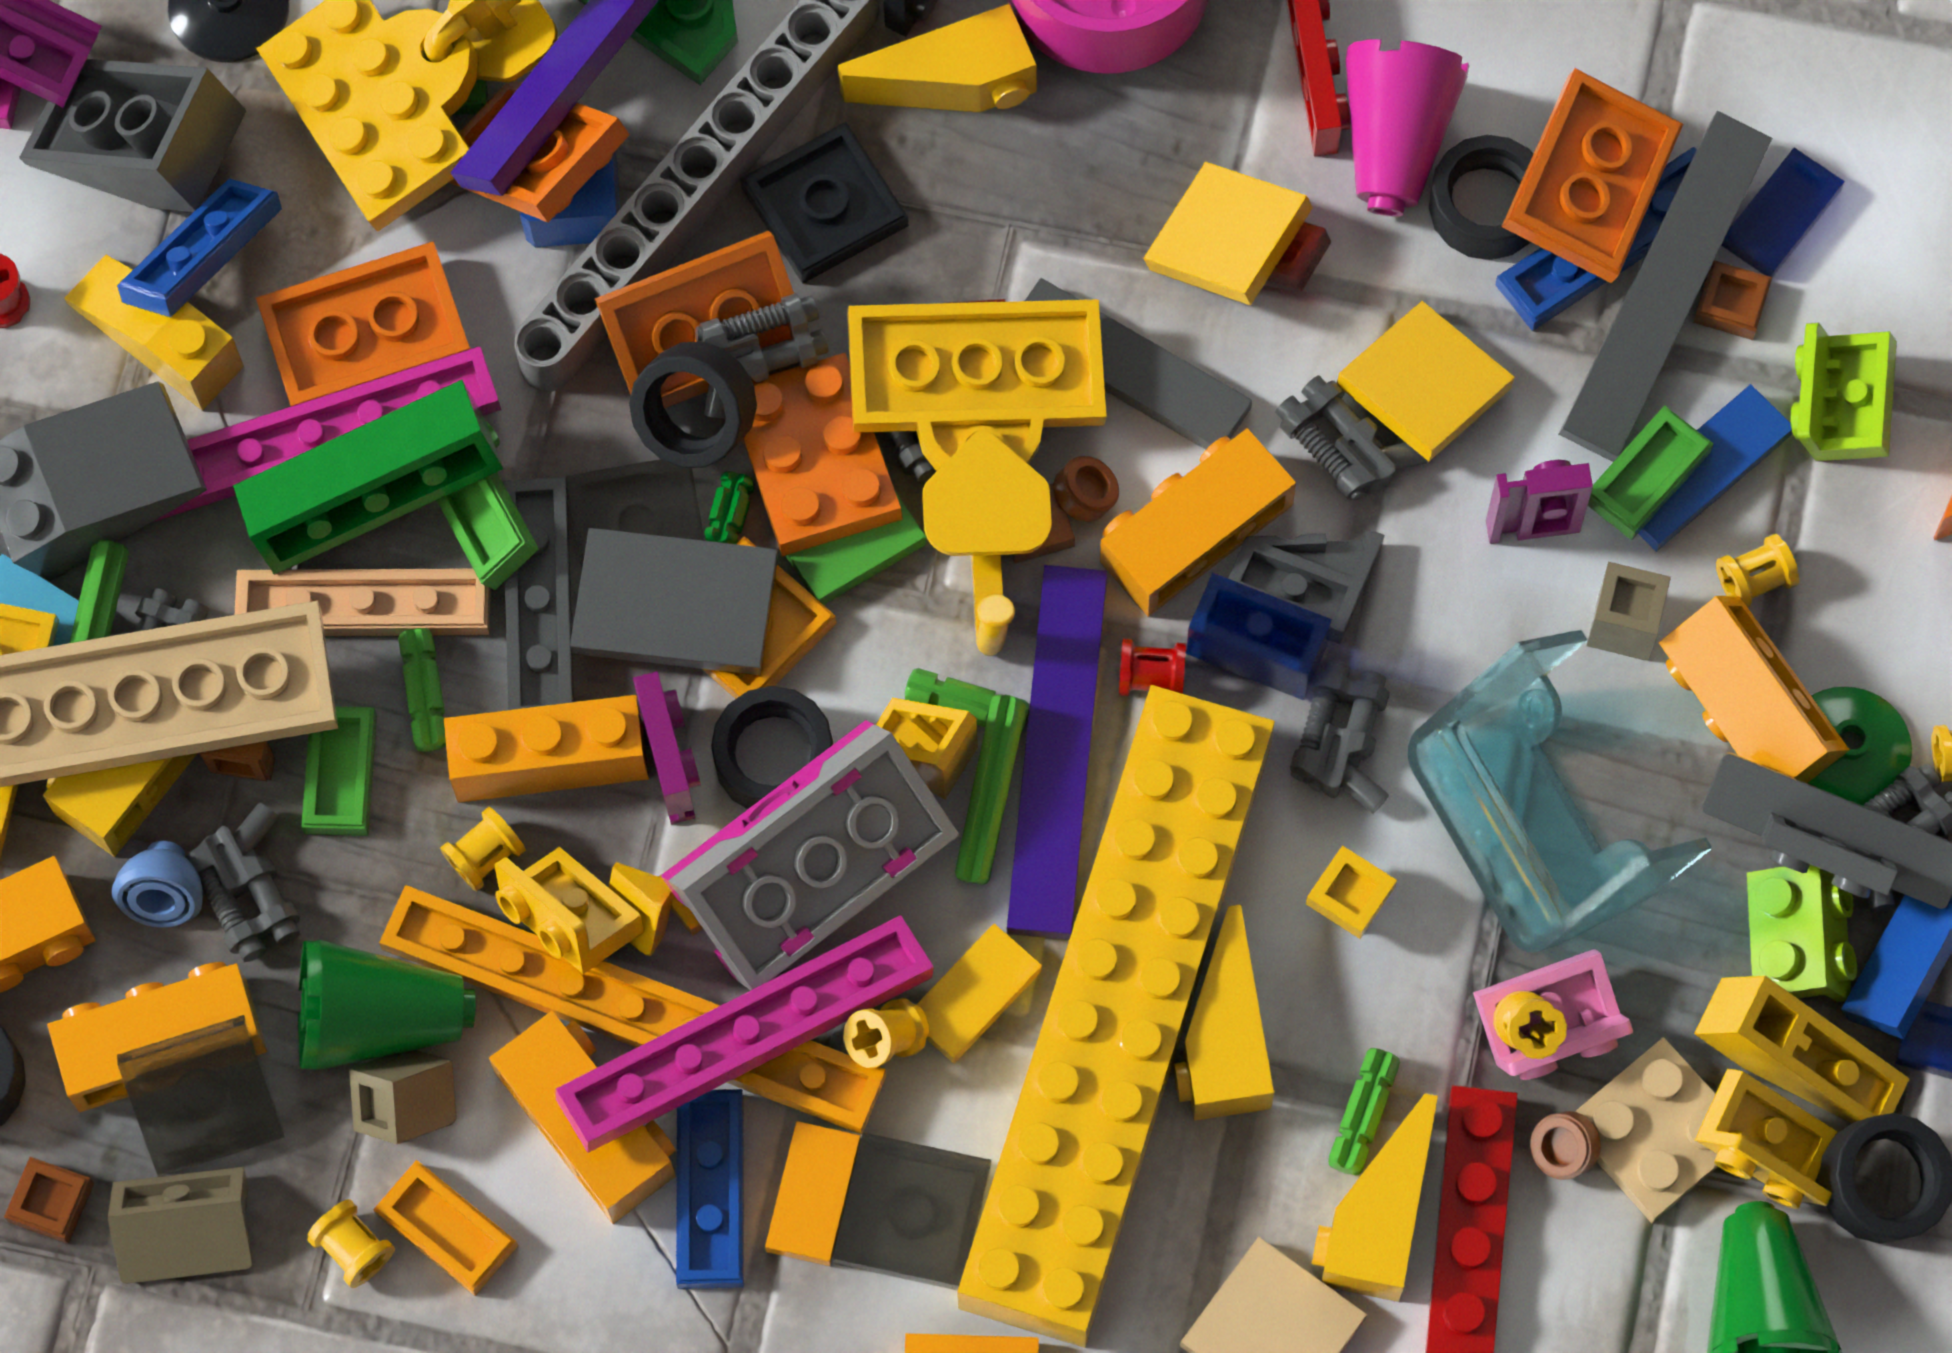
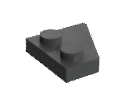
M1364 532L1362 540L1327 541L1326 534H1302L1293 539H1282L1278 536L1246 537L1224 586L1221 600L1341 644L1382 548L1385 535L1378 532Z

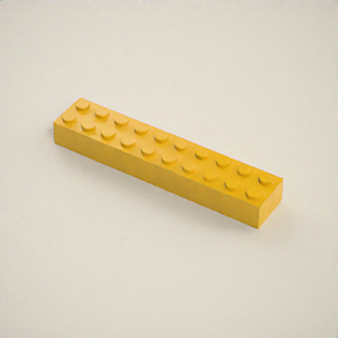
M1154 685L1150 686L957 1291L959 1310L1083 1348L1086 1347L1271 749L1274 720Z

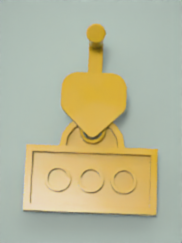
M325 0L259 46L257 51L368 222L379 232L454 179L450 172L470 147L450 117L467 101L476 80L513 82L519 79L541 61L557 41L558 31L554 21L539 0H450L448 8L444 13L430 9L408 10L387 20H384L372 0Z
M1099 299L849 306L848 335L853 433L917 431L922 454L936 470V473L925 483L922 493L925 535L930 544L941 553L951 556H971L976 644L985 656H994L1004 647L1009 623H1011L1015 616L1014 604L1003 596L1001 555L1033 552L1046 542L1051 530L1052 517L1049 484L1044 477L1029 465L1039 450L1042 428L1105 425L1107 415Z

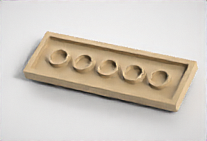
M318 600L0 655V787L338 729L322 611Z

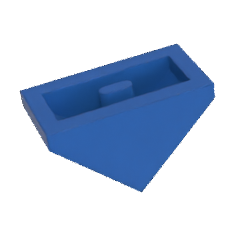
M614 152L612 159L607 165L597 170L578 190L569 206L556 214L549 223L521 212L520 218L526 241L535 248L592 243L620 210L616 153Z

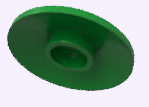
M1833 687L1819 691L1811 696L1839 735L1844 732L1857 734L1862 741V746L1858 749H1850L1807 784L1864 806V803H1868L1870 799H1874L1875 795H1879V792H1883L1884 788H1888L1890 784H1893L1896 775L1910 766L1912 743L1908 728L1901 715L1889 702L1870 691L1856 687Z

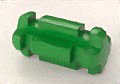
M726 471L720 476L719 480L722 481L720 486L722 487L716 490L708 520H710L709 526L711 527L705 528L704 534L706 541L737 544L739 542L737 534L742 533L750 505L748 494H752L754 491L753 479L742 473Z

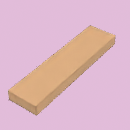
M473 568L284 570L276 575L271 570H237L235 615L318 600L322 611L325 636H399L406 630L417 628L429 629L432 632V636L490 635L491 588L481 584Z

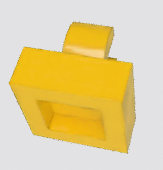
M1342 845L1308 894L1306 905L1361 939L1394 891L1397 880Z

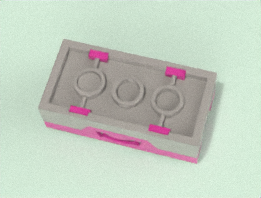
M865 720L663 873L661 877L676 899L691 910L717 947L713 952L730 976L749 990H753L772 980L960 834L893 734Z

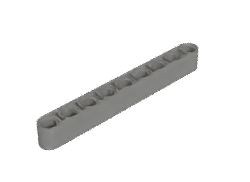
M800 0L520 325L515 334L514 346L523 379L531 387L540 391H553L562 388L574 377L608 337L598 307L585 315L570 312L571 308L582 301L595 302L597 297L663 272L740 182V178L748 173L874 25L879 15V0ZM812 34L827 38L822 43L816 45H808L801 42L803 38ZM774 78H782L790 82L785 87L779 89H769L763 86L765 82ZM736 122H745L752 126L746 132L740 134L725 131L726 127ZM699 166L709 167L714 170L709 176L701 179L686 175L691 169ZM659 211H669L675 214L673 219L663 224L653 223L648 220L651 215ZM620 256H631L637 259L636 263L625 269H616L609 266L611 261ZM544 346H553L559 349L558 354L549 360L540 361L531 358L533 352Z

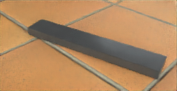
M1718 110L1714 114L1558 435L1612 462L1620 455L1773 139L1772 137Z

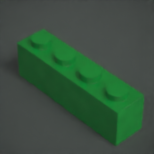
M459 380L233 485L249 538L273 574L276 575L502 470L503 466L483 414L464 381Z

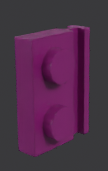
M0 0V78L64 108L96 42L102 25L50 0Z
M1549 460L1536 465L1533 470L1525 471L1523 480L1512 482L1507 481L1506 473L1496 474L1486 517L1489 544L1499 543L1501 534L1516 532L1517 540L1580 533L1593 489L1589 463L1571 465L1567 460Z
M658 671L633 677L639 707L670 824L695 819L689 788L700 786L701 782L692 748L679 751L673 729L685 727L676 689L663 692Z

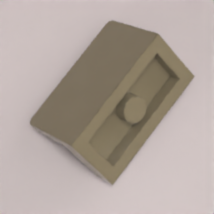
M236 1167L113 1182L108 1222L121 1282L128 1284L249 1269L252 1266L253 1255L245 1217L248 1197L245 1168Z

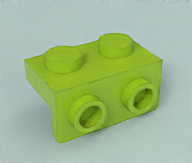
M1806 323L1804 345H1798L1795 353V368L1797 377L1801 382L1800 401L1793 403L1791 408V428L1795 439L1800 440L1815 461L1889 457L1897 341L1890 331L1829 336L1820 323Z
M1811 864L1807 873H1801L1785 866L1747 872L1752 976H1767L1797 999L1826 995L1836 1002L1846 1001L1851 992V980H1854L1857 975L1856 955L1852 945L1848 942L1847 918L1851 917L1853 913L1852 893L1844 891L1831 883L1835 874Z

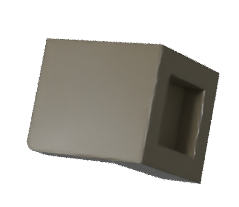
M1608 561L1586 646L1640 660H1649L1658 634L1671 577Z
M413 1050L384 1056L349 1069L353 1128L356 1132L390 1143L400 1144L449 1126L456 1120L452 1060Z

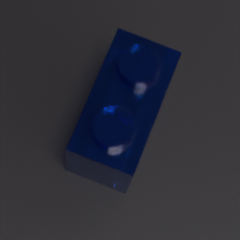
M1212 572L1188 627L1186 654L1304 701L1328 646L1332 619Z

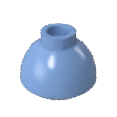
M156 841L150 844L147 850L136 854L123 865L113 883L112 898L116 906L125 915L138 923L152 927H173L187 923L199 914L202 908L203 888L199 874L192 863L185 858L183 848L170 841Z

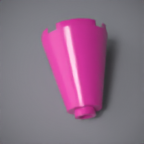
M1382 39L1358 41L1347 47L1346 54L1356 196L1358 199L1368 202L1367 211L1371 213L1399 217L1404 215V208L1418 205L1468 78L1469 63L1462 64V56L1455 52L1418 42L1401 40L1400 50L1380 51Z

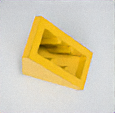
M892 698L876 723L877 726L893 734L929 790L944 800L950 794L978 748L977 718L965 710Z

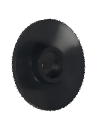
M168 0L169 21L180 43L195 55L216 62H236L259 54L257 48L284 29L289 14V0H229L227 2H219L217 0Z

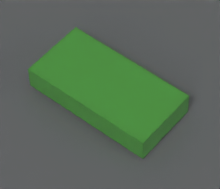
M1664 405L1593 484L1588 506L1630 540H1633L1711 453L1714 443Z
M497 472L437 500L481 584L496 590L539 550Z
M897 493L903 520L786 555L787 560L809 593L823 605L926 545L925 534Z
M335 707L338 729L315 732L308 735L301 828L304 834L368 836L377 713L374 707Z

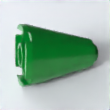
M320 939L303 942L299 974V991H302L301 1012H298L297 1022L298 1060L301 1069H313L315 1071L457 1042L461 1040L463 1028H474L476 1013L475 989H464L463 977L461 975Z
M1764 1201L1747 1202L1738 1206L1735 1209V1213L1728 1216L1723 1222L1707 1353H1842L1789 1215L1782 1210L1775 1209L1773 1204Z

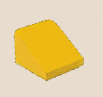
M615 862L608 888L641 914L644 932L631 940L630 943L643 954L652 956L666 933L674 894L661 877Z

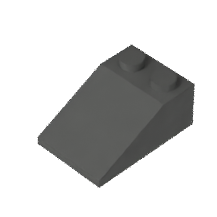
M87 59L64 108L50 101L47 102L19 159L25 165L150 208L194 212L201 205L247 110L208 68Z
M159 381L23 425L0 439V531L14 564L49 581L88 560L92 546L100 540H111L117 543L207 491L166 388Z

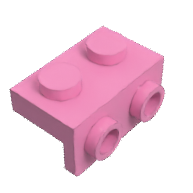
M1595 949L1473 992L1496 1066L1511 1076L1519 1075L1522 1080L1547 1075L1558 1068L1557 1060L1579 1052L1581 1057L1584 1058L1610 1052L1618 1047V1038L1633 1033L1630 1019L1620 1014L1601 952ZM1518 990L1531 991L1541 996L1564 1014L1567 1023L1566 1038L1552 1056L1543 1059H1530L1524 1056L1520 1050L1506 1045L1498 1037L1493 1025L1494 1011L1498 1003L1506 995ZM1530 1012L1529 1023L1519 1026V1032L1530 1037L1531 1026L1540 1023L1541 1018Z

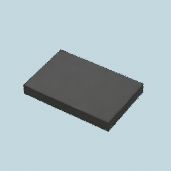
M589 528L571 634V653L761 675L778 563V551L772 548Z

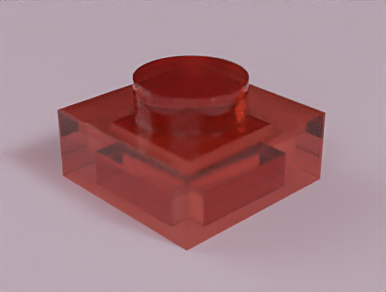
M1304 222L1267 280L1303 291L1331 244L1326 229Z

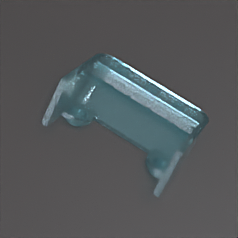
M1582 630L1517 642L1413 733L1408 745V760L1413 774L1508 937L1518 948L1526 952H1538L1556 947L1646 901L1712 849L1708 839L1704 837L1653 851L1639 840L1624 839L1616 841L1602 850L1540 746L1555 733L1562 717V705L1559 695L1547 674L1587 641Z

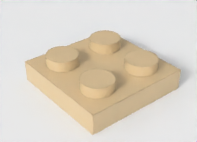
M1664 1037L1575 1111L1587 1117L1598 1131L1601 1150L1597 1163L1651 1223H1654L1718 1168L1714 1163L1717 1154L1695 1141L1716 1094Z

